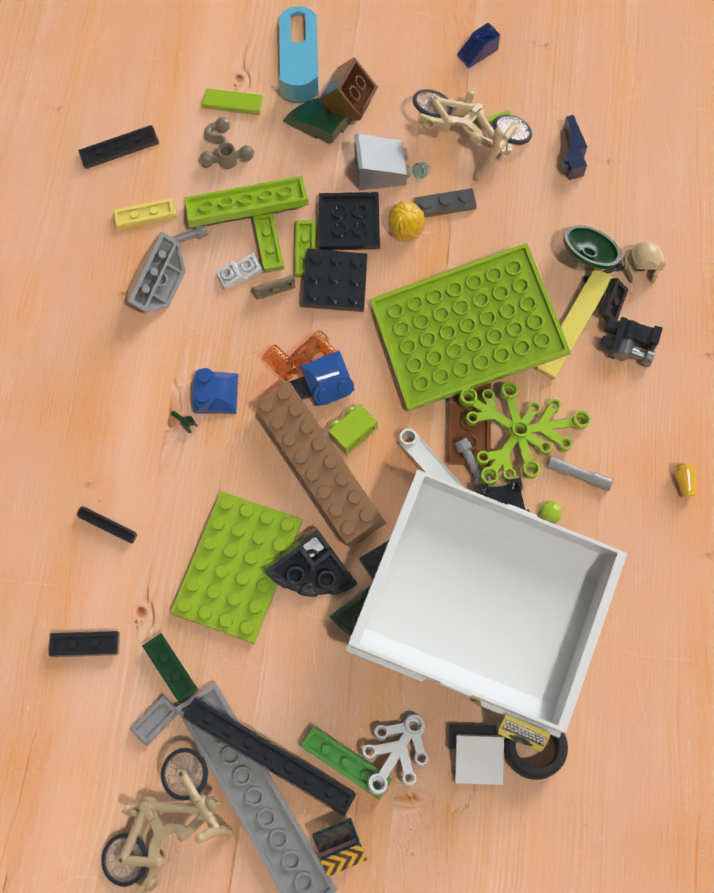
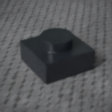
M304 377L289 381L302 400L311 397Z

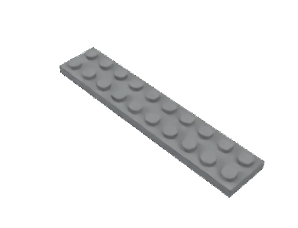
M216 683L194 696L239 723ZM194 697L176 707L181 718ZM182 719L280 892L335 893L338 891L330 876H327L320 859L269 772Z

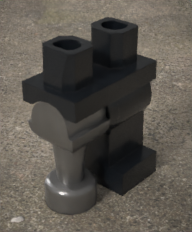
M621 317L620 321L608 318L604 332L614 334V337L612 339L603 336L599 349L609 353L607 358L625 361L630 357L642 360L643 365L650 367L663 327L656 325L654 328L639 324L634 320H628L625 317ZM634 347H638V348L644 349V350H646V352H643V351H641V350H639V349H636V348H634Z

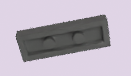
M473 188L414 197V204L423 211L425 218L475 210L477 207Z

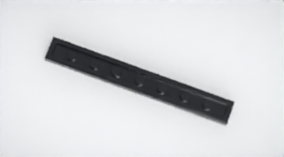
M194 697L182 716V719L342 816L346 815L356 793L209 704Z

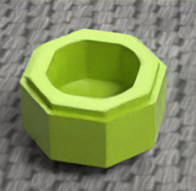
M548 501L541 506L540 517L554 524L560 520L562 509L557 502Z

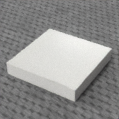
M456 734L455 783L503 785L504 736Z

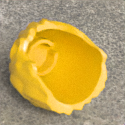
M400 201L399 204H395L389 213L388 220L389 230L395 239L405 242L420 236L425 222L423 211L412 202Z

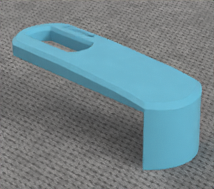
M290 7L279 16L280 76L278 81L280 96L291 102H306L319 94L317 15L306 7ZM296 15L304 16L306 24V40L299 43L291 41V17Z

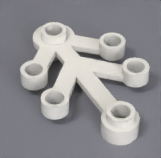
M410 714L400 724L390 726L379 725L376 727L374 737L377 740L383 741L388 735L403 733L399 741L375 746L371 744L364 746L362 757L365 760H372L376 755L391 753L380 772L372 775L368 780L367 787L372 794L380 795L386 790L388 785L387 777L399 758L403 771L401 778L403 785L411 787L415 784L417 777L412 770L407 749L411 739L416 753L413 758L414 764L418 767H423L427 764L429 757L424 751L421 734L425 730V723L419 715ZM414 723L417 729L411 730L409 724ZM379 729L384 730L385 736H379L377 731ZM371 749L373 751V755H366L365 750ZM417 756H423L425 762L420 763L417 760ZM405 776H412L413 782H407ZM373 782H379L381 788L375 789Z

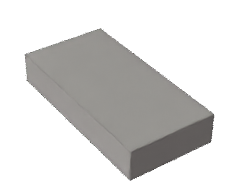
M162 696L130 730L145 746H148L179 713L176 707L165 696Z

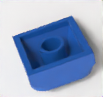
M339 350L300 366L315 406L327 405L350 395L354 391V383L349 376Z
M208 368L196 371L193 385L194 414H237L238 373L213 372Z

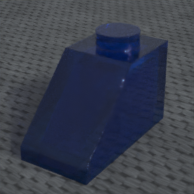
M489 22L471 34L457 53V57L468 69L498 50L500 34Z

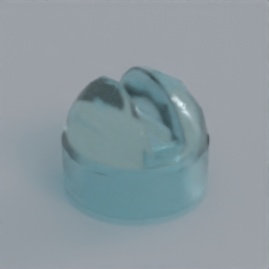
M425 162L414 164L413 174L417 179L425 178L429 175L430 167Z

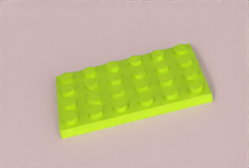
M221 491L170 613L255 645L278 586L264 570L295 542L303 522L302 519Z

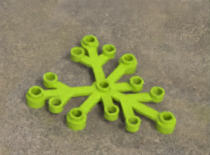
M513 382L504 383L500 389L501 397L507 402L511 420L497 412L494 401L495 393L491 389H485L482 392V402L477 399V393L472 388L463 389L459 396V401L463 406H472L480 411L478 413L471 411L467 414L465 421L469 426H475L480 421L493 419L509 431L510 438L502 450L480 451L476 456V462L481 466L486 465L488 461L494 460L492 465L484 468L480 474L481 483L483 485L488 484V486H493L498 480V470L501 466H503L504 470L502 473L504 481L509 482V480L516 477V471L512 467L509 454L517 442L524 464L521 469L522 475L527 479L536 478L541 468L538 462L532 460L527 441L537 447L538 452L544 456L550 453L552 445L550 442L543 441L532 433L544 435L558 444L560 451L568 452L573 445L571 439L562 437L553 430L570 427L583 430L591 421L590 415L585 411H577L572 418L550 421L553 414L557 413L561 408V402L558 399H551L547 404V410L539 422L529 425L533 417L539 414L541 406L537 402H531L521 420L515 400L518 394V386ZM505 391H509L511 395L506 394ZM489 394L491 398L488 399L484 395ZM468 397L471 401H466L464 398ZM551 404H555L557 408H553ZM530 407H535L537 411H532ZM469 417H474L476 421H471ZM577 420H581L583 424L578 423ZM515 430H521L522 434H518ZM562 442L567 443L569 447H564ZM541 446H546L548 450H543ZM479 456H485L486 461H482ZM526 469H531L533 474L528 473ZM506 472H510L512 477H507ZM485 476H490L492 480H486Z

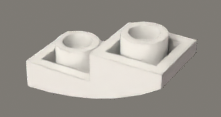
M254 253L249 254L237 263L231 261L216 271L225 289L246 282L264 272Z

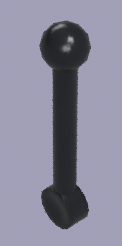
M618 263L616 267L603 272L609 274L616 270L621 271L623 266H621V263ZM586 275L583 279L585 284L590 277L589 275Z

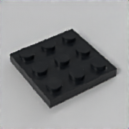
M379 192L319 193V249H380Z
M307 248L302 307L364 312L367 253Z

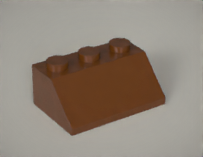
M354 57L336 69L320 100L332 114L359 121L362 119L378 86Z

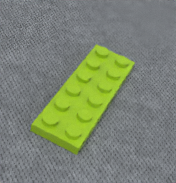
M302 176L185 197L189 227H200L206 224L221 223L254 215L259 216L265 213L280 212L286 209L301 208L309 205Z

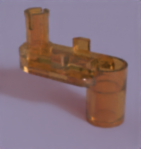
M319 330L295 350L290 357L277 345H273L265 352L262 360L283 380L287 381L301 370V365L311 362V359L321 352L326 356L337 350L329 344V337Z

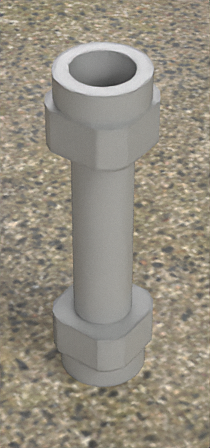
M205 225L200 227L196 226L193 230L172 236L171 238L180 243L198 237V239L204 238L208 233Z
M467 438L455 443L456 449L466 459L475 477V480H473L475 486L483 485L480 481L481 470L470 450L472 445Z

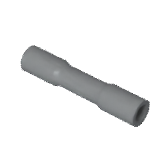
M551 456L547 467L564 475H570L589 482L591 485L607 491L610 490L614 480L599 473L574 466L567 461Z

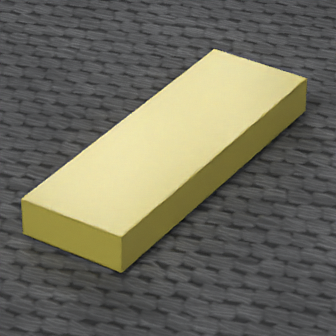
M172 198L113 210L117 230L176 219Z

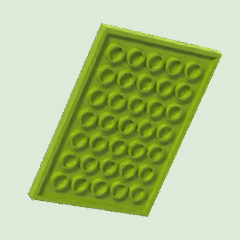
M527 243L370 299L408 411L460 394L465 388L474 389L571 355L570 348Z

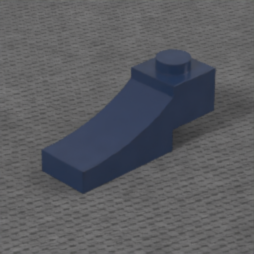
M573 114L566 116L563 127L567 138L568 152L564 155L561 167L569 180L583 177L587 168L584 157L588 146Z

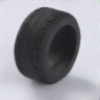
M561 733L559 738L550 735L555 744V756L545 767L533 768L526 765L517 753L516 741L505 737L504 753L506 760L511 768L524 778L531 780L548 778L557 773L567 759L568 742L565 733Z

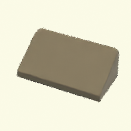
M293 275L253 286L257 300L296 288Z

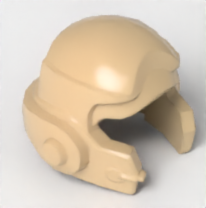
M646 241L629 247L624 255V259L621 261V266L626 271L630 282H634L636 279L633 266L636 269L655 270L651 281L655 283L659 272L663 271L664 267H666V261L659 246L653 242Z

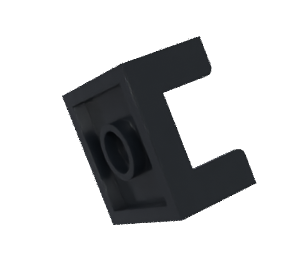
M521 477L509 480L508 485L490 489H488V484L477 486L476 493L530 512L529 509H525L522 498L523 485Z

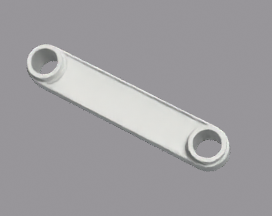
M404 429L399 434V445L421 471L463 487L413 429ZM409 436L413 438V441L407 443L403 438Z

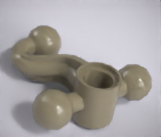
M220 117L216 122L207 125L204 130L207 140L219 144L217 153L213 154L210 151L202 152L200 162L202 165L209 167L214 162L219 161L222 168L231 169L236 166L237 158H241L244 161L251 160L254 157V150L249 145H244L235 151L234 146L223 135L212 134L214 130L225 133L230 129L229 120L225 117Z

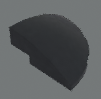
M316 526L287 548L264 570L282 588H288L298 592L299 595L317 597V595L325 594L335 595L358 584Z

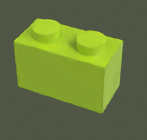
M361 404L357 407L353 406L345 413L343 419L340 421L336 420L331 424L328 431L329 439L347 456L378 429V421Z

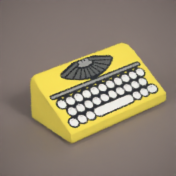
M509 714L503 717L498 730V734L539 752L543 751L551 735L550 732Z

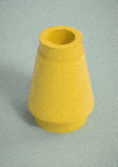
M693 464L676 466L674 474L682 497L696 495V469H694Z

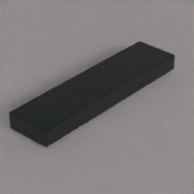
M149 125L79 149L78 151L85 169L157 145L159 140L153 125Z

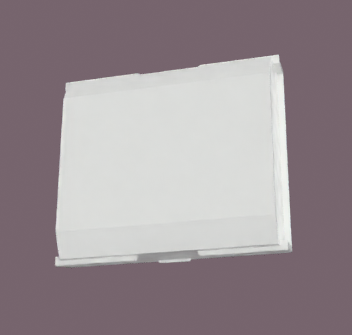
M417 469L345 651L422 682L426 679L480 701L481 707L503 716L509 714L550 732L552 736L559 738L560 734L566 733L628 553L538 518L537 515L513 505L503 504Z

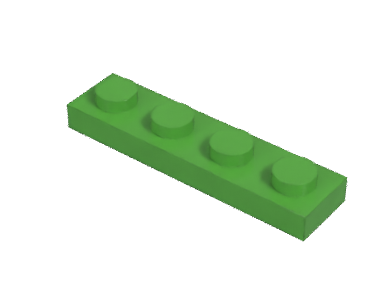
M313 726L300 747L380 800L383 793L374 795L367 787L370 777L378 774L380 770ZM389 776L387 777L388 785L392 780ZM373 782L375 789L381 788L379 782Z

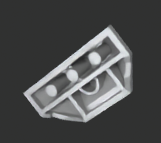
M160 232L145 253L128 288L127 302L145 313L170 306L185 274L180 243Z

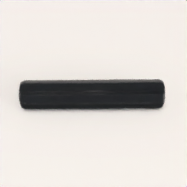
M84 506L80 507L77 512V516L80 519L130 544L134 543L137 538L135 531Z

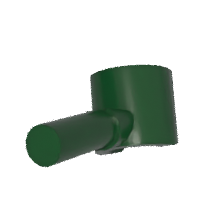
M175 411L171 412V415L181 422L187 433H192L189 427L193 425L198 427L192 416L183 417Z

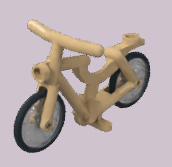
M431 89L417 91L413 96V105L421 113L419 122L423 123L424 128L433 129L436 127L444 132H448L451 125H462L471 131L469 134L471 140L491 148L484 164L474 176L477 181L484 177L498 154L503 152L504 155L510 156L513 148L512 144L523 145L532 138L530 126L524 120L513 115L498 116L495 118L492 128L484 116L482 104H472L475 93L471 90L467 92L463 102L449 100L444 94ZM478 120L489 138L482 135V131L473 124L474 121Z
M180 748L173 751L167 756L161 769V781L165 791L177 800L191 799L193 804L157 802L154 797L147 796L142 798L138 804H128L122 809L124 815H133L136 819L129 833H121L112 837L103 849L101 857L102 869L111 883L121 887L131 886L137 883L144 876L147 867H150L148 877L138 892H152L159 883L156 877L166 864V859L160 854V845L163 839L172 833L178 834V840L184 842L206 822L209 829L195 836L197 843H203L213 837L223 836L230 838L232 836V830L225 826H219L214 817V812L220 805V801L212 795H208L205 798L202 792L208 780V767L203 756L196 750ZM159 812L198 815L188 825L181 823L164 825ZM148 822L154 832L149 852H147L146 846L141 840Z

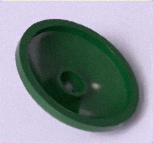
M575 225L569 227L563 236V242L569 254L587 267L600 270L616 267L621 260V251L618 245L608 235L595 228Z

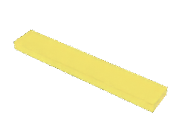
M599 269L593 270L561 325L570 351L575 346L606 292L611 278H613V276ZM568 356L539 365L536 370L555 380Z

